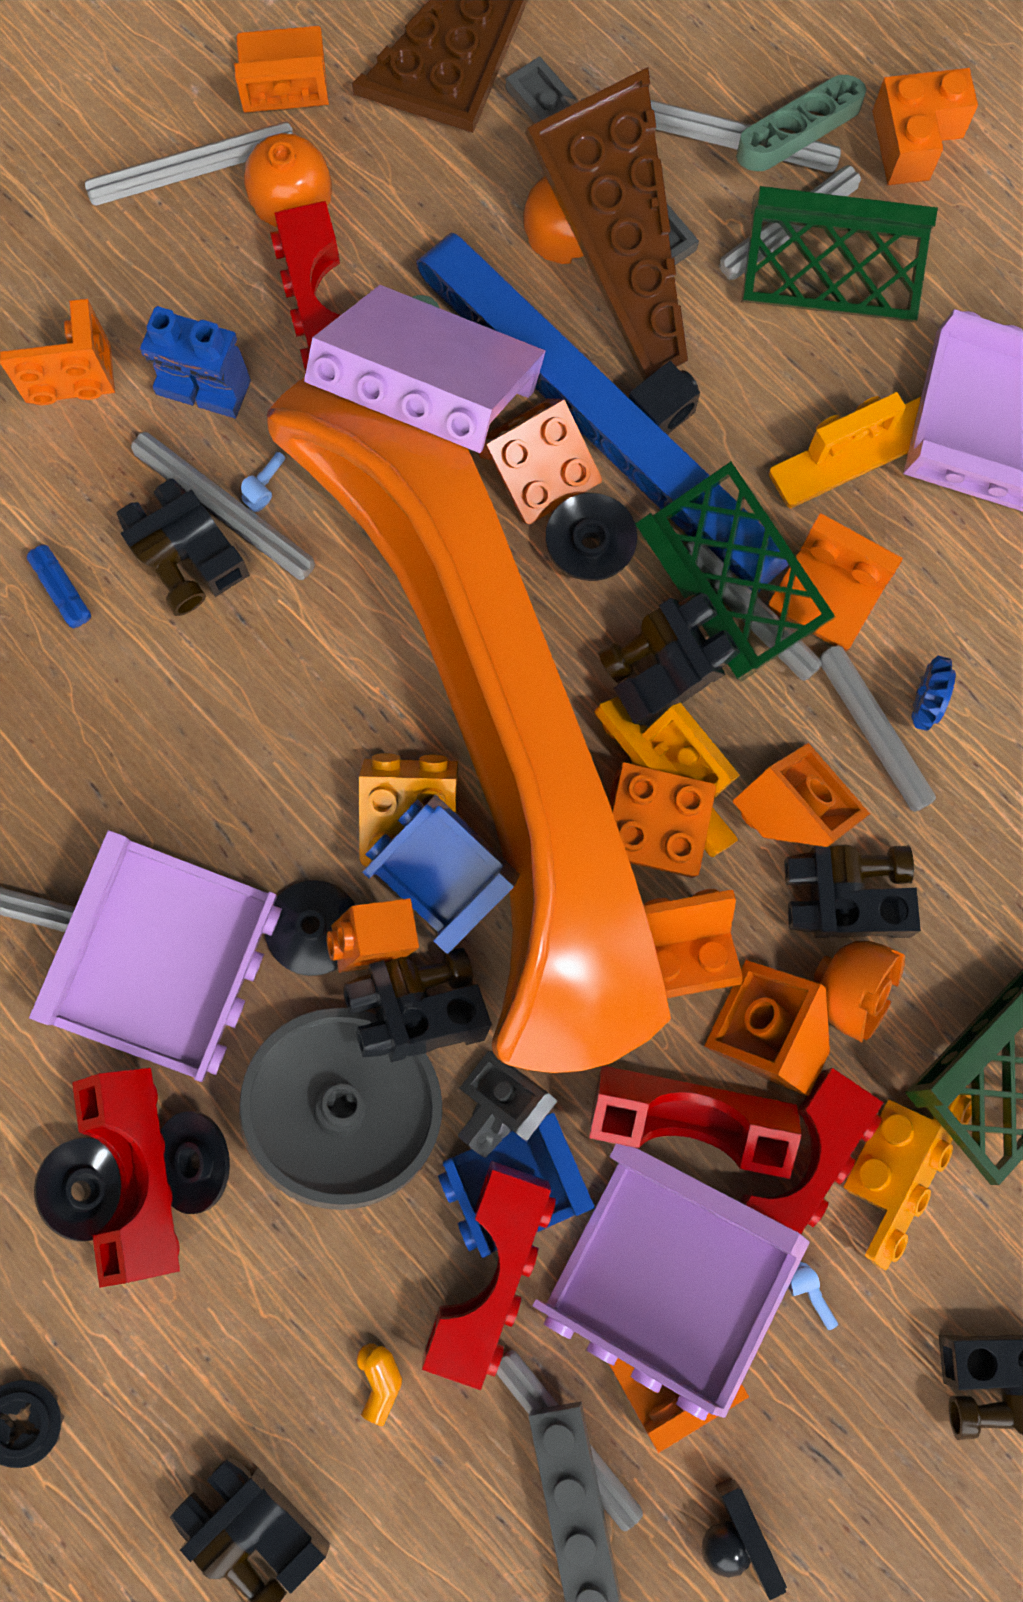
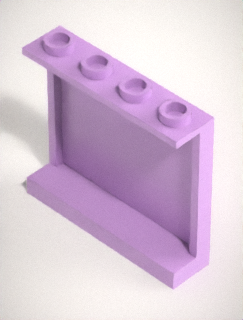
M379 285L312 337L304 382L481 453L489 425L516 394L527 398L533 394L546 351Z
M954 309L936 332L903 474L1023 511V330L1021 328L983 319L978 314L970 311L962 312Z
M108 830L29 1019L46 1025H54L194 1077V1080L202 1082L205 1080L207 1072L216 1075L222 1063L227 1047L219 1044L226 1025L232 1028L236 1027L246 1001L238 998V994L244 979L254 981L264 954L257 952L256 949L263 933L272 936L282 908L274 906L277 895L272 892L266 893L130 841L125 836Z
M616 1144L610 1158L616 1161L618 1165L547 1303L536 1299L533 1307L548 1315L543 1324L558 1334L571 1339L574 1332L588 1339L590 1343L586 1350L599 1359L614 1366L617 1358L634 1367L630 1377L647 1388L659 1393L662 1385L679 1394L676 1405L703 1421H705L708 1413L725 1418L810 1242L800 1233L635 1147Z

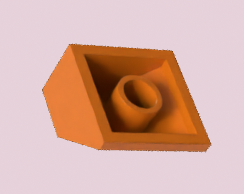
M809 743L767 768L732 801L741 811L744 821L750 827L756 829L763 838L829 847L870 815L869 811Z
M746 960L741 969L743 975L742 984L732 987L704 1047L770 1082L809 1097L830 1053L826 988L820 983Z

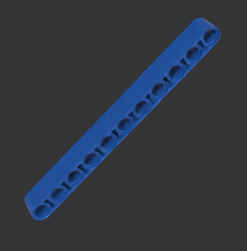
M449 233L417 260V268L426 283L462 318L546 351L535 389L546 399H564L579 431L660 509H663L710 476L457 234ZM719 484L714 487L710 506L735 510L737 501ZM704 495L693 503L703 505ZM683 509L670 519L686 535L696 537L701 511ZM708 513L703 539L728 543L734 517ZM740 518L735 544L761 549L765 528L758 521ZM770 537L767 550L780 552ZM708 546L724 562L727 549ZM733 551L730 569L740 579L754 582L759 555ZM766 557L760 583L769 584L789 565L787 561Z

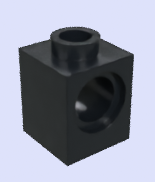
M671 360L629 392V399L667 435L695 413L700 396L698 385L692 375L685 370L680 371Z

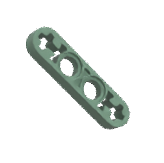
M837 75L746 128L741 133L736 153L737 161L741 166L752 171H765L857 116L860 113L866 94L865 84L854 76ZM808 111L818 112L824 116L814 115ZM779 129H788V130H792V131L795 132V133H794V134H790V133L783 132V131H781V130H779Z

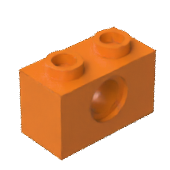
M411 898L351 906L331 925L332 931L327 933L329 957L332 961L337 960L339 973L369 969V964L383 960L387 963L398 958H406L419 948Z

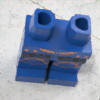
M159 306L155 307L147 324V332L140 347L142 355L146 357L147 362L153 364L157 375L152 386L155 394L192 406L196 400L198 408L236 419L251 382L238 346H235L237 341L236 333L220 328L218 324L203 319L196 321L176 315L172 310Z

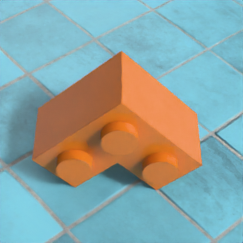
M970 68L884 77L872 112L887 185L930 181L943 151L942 141L964 138L978 107Z

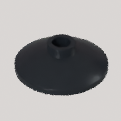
M583 493L562 502L550 516L545 536L548 553L556 566L567 575L584 581L604 580L621 572L631 561L636 550L638 538L635 521L627 508L616 499L599 493ZM586 538H594L598 541L599 545L594 549H589L582 544V541Z
M310 880L290 886L277 897L274 906L282 908L272 936L265 934L269 950L282 966L296 974L320 976L337 970V960L332 961L329 957L327 933L332 931L331 925L351 906H354L355 903L345 891L329 882ZM309 917H315L320 921L319 929L313 934L305 933L302 928L303 922Z
M197 1111L181 1112L172 1116L160 1130L165 1141L164 1161L167 1182L172 1191L171 1206L185 1214H198L211 1209L220 1200L225 1191L230 1170L229 1151L223 1133L210 1117Z
M94 1138L73 1139L56 1147L41 1163L34 1183L35 1204L43 1222L57 1235L78 1242L93 1240L92 1235L103 1228L114 1215L121 1195V1176L116 1160L108 1148ZM74 1183H79L84 1188L85 1195L81 1201L74 1199L72 1196L71 1188Z

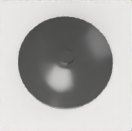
M329 1008L301 1015L273 1032L257 1050L247 1068L239 1103V1121L245 1146L251 1159L265 1178L277 1189L302 1203L324 1209L346 1210L366 1207L385 1200L404 1188L418 1174L436 1143L442 1120V1095L438 1077L427 1054L406 1056L405 1059L392 1063L388 1054L362 1057L357 1041V1027L377 1022L376 1014L367 1011L350 1014L348 1008Z

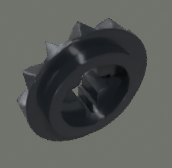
M19 1379L0 1387V1465L9 1468H24L34 1465L44 1459L60 1440L61 1424L65 1416L60 1412L57 1402L58 1396L45 1388L42 1382ZM31 1404L29 1409L31 1413L28 1420L38 1430H27L12 1443L16 1435L14 1434L16 1424L10 1421V1417L6 1415H18Z

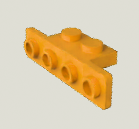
M898 392L883 399L879 396H874L861 403L855 412L841 418L840 415H833L821 422L816 427L815 435L807 451L770 468L769 477L785 505L790 509L907 454L921 397L904 404Z
M619 697L601 703L594 710V713L601 720L606 733L617 740L630 756L633 765L713 783L716 786L714 798L740 776L681 702L671 706L649 728L632 722ZM712 807L704 850L710 857H715L731 847L738 839Z
M958 1095L947 1107L961 1124L967 1125L972 1117L970 1095ZM889 1099L880 1115L882 1121L870 1140L866 1142L843 1186L849 1193L886 1211L865 1254L867 1259L885 1271L888 1269L891 1261L897 1262L904 1253L908 1242V1235L905 1233L913 1217H919L926 1209L931 1196L929 1186L936 1172H942L946 1168L953 1153V1145L951 1144L953 1139L935 1117L933 1120Z

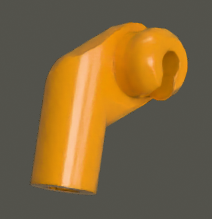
M369 1343L364 1345L357 1355L358 1368L364 1370L372 1388L361 1416L373 1424L384 1426L402 1386V1376L393 1354L384 1346Z

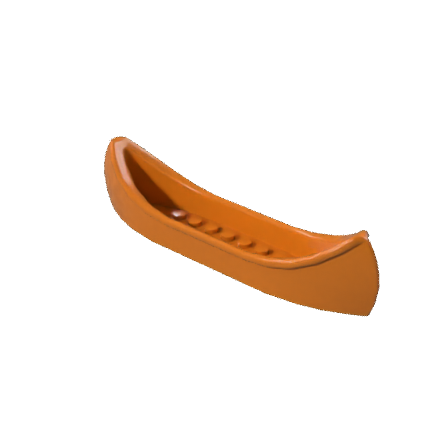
M303 378L283 393L268 410V431L273 441L305 468L364 529L396 574L422 626L493 816L503 858L520 873L514 888L509 892L513 929L510 972L502 1011L491 1044L493 1053L497 1059L508 1066L527 1071L552 1074L585 1071L611 1064L649 1041L671 1020L664 982L636 879L610 803L496 511L472 456L466 447L304 382L305 378Z

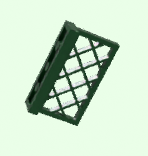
M760 186L753 195L751 214L753 216L741 302L916 322L918 321L931 229L936 225L938 207ZM762 221L779 223L790 237L773 253L770 252L760 238ZM791 225L805 227H803L800 231L796 233V231L793 229ZM812 227L823 228L834 243L817 258L813 256L800 238ZM835 230L848 231V233L840 238ZM855 232L867 234L877 248L876 251L861 263H858L844 244V241ZM879 235L890 236L892 238H890L887 242L884 243L882 239L879 237ZM898 238L917 240L915 259L902 268L887 247ZM794 243L809 264L790 279L775 257ZM838 248L852 270L834 284L818 262ZM760 250L765 259L757 265L758 251ZM881 253L896 275L877 289L862 267ZM769 263L784 284L772 294L753 292L756 272ZM913 267V274H912V281H911V279L908 277V275L906 274V272L909 271V270ZM811 268H813L827 287V290L816 299L804 298L794 284L797 279ZM855 273L871 294L860 304L848 303L837 288ZM897 279H900L910 293L907 310L891 308L881 294ZM788 288L793 296L779 294ZM831 293L837 302L823 299ZM875 299L880 307L866 304Z
M732 461L656 514L652 515L649 513L635 523L684 599L699 592L708 595L718 615L702 626L710 638L722 630L728 631L732 636L740 653L728 663V666L741 682L756 673L759 668L836 618ZM730 477L739 490L735 510L710 506L713 488ZM704 495L703 505L693 503ZM744 499L754 513L742 511ZM683 509L701 511L696 537L677 534L668 519ZM708 513L734 517L728 543L703 539ZM740 518L761 522L765 528L761 549L735 544ZM770 537L780 552L767 550ZM683 542L694 544L692 556ZM701 545L727 549L721 576L704 573L697 565ZM733 551L759 555L754 582L728 577ZM766 557L787 561L791 567L787 587L760 583ZM796 576L806 591L793 589ZM708 580L720 582L717 594ZM727 583L752 588L747 614L728 611L722 603ZM759 589L785 594L780 620L753 616ZM792 595L811 598L822 613L806 625L786 622ZM733 618L746 620L743 633ZM752 622L778 626L775 645L757 656L748 642ZM785 628L797 630L782 640Z
M1023 969L905 1091V1094L917 1108H928L990 1185H1000L1023 1159V1129H1016V1100H1023V1093H1016L1015 1064L1023 1065V1058L1015 1057V1035L1019 1030H1023ZM989 1062L1002 1063V1091L984 1090V1068ZM958 1095L971 1096L972 1125L961 1124L947 1108ZM985 1097L1003 1098V1128L985 1126ZM985 1133L1003 1134L1004 1156L996 1165L985 1154Z

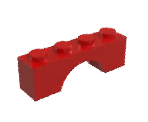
M326 201L274 212L278 231L270 232L276 259L285 258L288 268L280 271L286 298L295 296L298 307L290 310L296 337L305 335L308 346L307 348L300 349L305 373L312 337L340 316V314L327 309L316 297L317 288L323 277L340 264L336 237Z
M601 1066L592 1106L589 1138L640 1148L645 1142L662 1136L692 1138L720 1149L736 1163L739 1169L790 1179L802 1133L797 1104Z
M151 1068L98 1073L72 1082L79 1133L97 1139L108 1148L116 1160L121 1176V1195L117 1209L110 1221L92 1235L99 1288L179 1272L178 1256L180 1246L174 1231L171 1210L172 1191L167 1182L164 1161L165 1141L160 1132L157 1112L158 1092L153 1083Z
M834 1068L823 1070L810 1096H806L798 1108V1114L807 1127L811 1141V1158L804 1176L793 1188L783 1194L773 1197H757L744 1194L739 1202L802 1234L807 1224L812 1228L815 1227L828 1208L829 1202L824 1199L834 1182L839 1185L843 1183L854 1167L856 1160L851 1157V1154L859 1141L862 1140L866 1143L878 1129L882 1117L877 1115L884 1102Z
M491 1161L474 1212L475 1220L488 1231L497 1247L498 1261L496 1270L488 1285L474 1298L463 1303L439 1307L423 1352L422 1370L480 1391L486 1375L495 1377L504 1351V1346L498 1344L504 1325L513 1326L520 1308L522 1297L516 1295L515 1292L521 1275L530 1277L538 1256L539 1247L532 1245L539 1226L543 1228L548 1227L555 1208L556 1198L550 1197L551 1188L547 1180Z

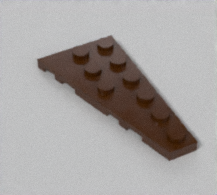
M429 0L405 25V33L391 48L386 46L377 56V63L366 75L361 73L352 83L353 95L474 133L528 0Z
M648 67L527 127L525 132L644 381L670 360L676 367L688 361L681 305H678L676 292V267L674 257L672 258L669 240V233L671 231L662 164L657 152L655 137L656 120L654 110L651 108L649 85L651 83Z

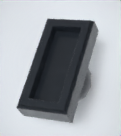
M732 1478L715 1485L731 1522H718L707 1530L701 1549L704 1562L711 1571L719 1576L728 1578L740 1576L751 1564L763 1591L770 1601L786 1593L785 1589L787 1586L742 1488Z

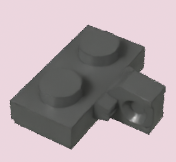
M488 1051L459 1088L477 1102V1105L473 1111L472 1118L458 1134V1137L471 1149L486 1158L502 1139L510 1133V1129L527 1142L558 1100L516 1068L502 1063L497 1059L493 1051Z

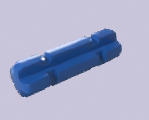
M42 544L27 553L28 562L37 573L38 578L54 604L60 609L59 612L69 627L78 628L82 624L87 623L91 619V613L49 546Z

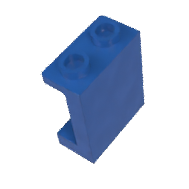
M435 794L426 805L417 799L398 819L404 828L393 839L385 833L365 854L372 861L362 873L368 879L374 874L378 875L402 899L411 898L412 908L438 932L433 941L448 954L514 888L520 873Z
M554 1112L544 1118L527 1142L511 1131L486 1158L479 1155L473 1149L443 1161L446 1172L438 1175L449 1204L458 1200L466 1218L457 1224L468 1251L470 1252L478 1248L482 1258L497 1251L491 1235L475 1220L474 1212L491 1161L549 1182L551 1188L550 1197L556 1198V1203L548 1227L595 1208ZM539 1226L537 1232L544 1230L546 1228Z

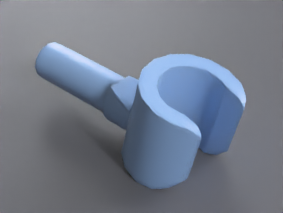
M280 452L275 453L256 477L253 475L248 476L242 482V501L253 512L262 510L272 498V493L265 485L268 484L271 477L286 459Z
M800 1262L788 1289L792 1296L807 1292L809 1300L827 1330H832L838 1326V1322L822 1297L819 1289L818 1275L809 1265Z

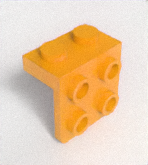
M380 753L373 755L372 759H364L359 774V860L362 865L367 867L372 860L365 854L385 833L393 839L404 828L398 819L417 799L426 805L436 794L456 813L458 761H448L447 757L435 754L421 756L419 760H400V756L391 753Z

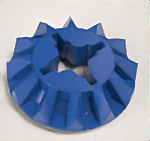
M938 655L927 665L912 705L914 709L911 717L915 728L928 731L933 724H938L944 716L952 696L956 672L952 669V660L950 658Z

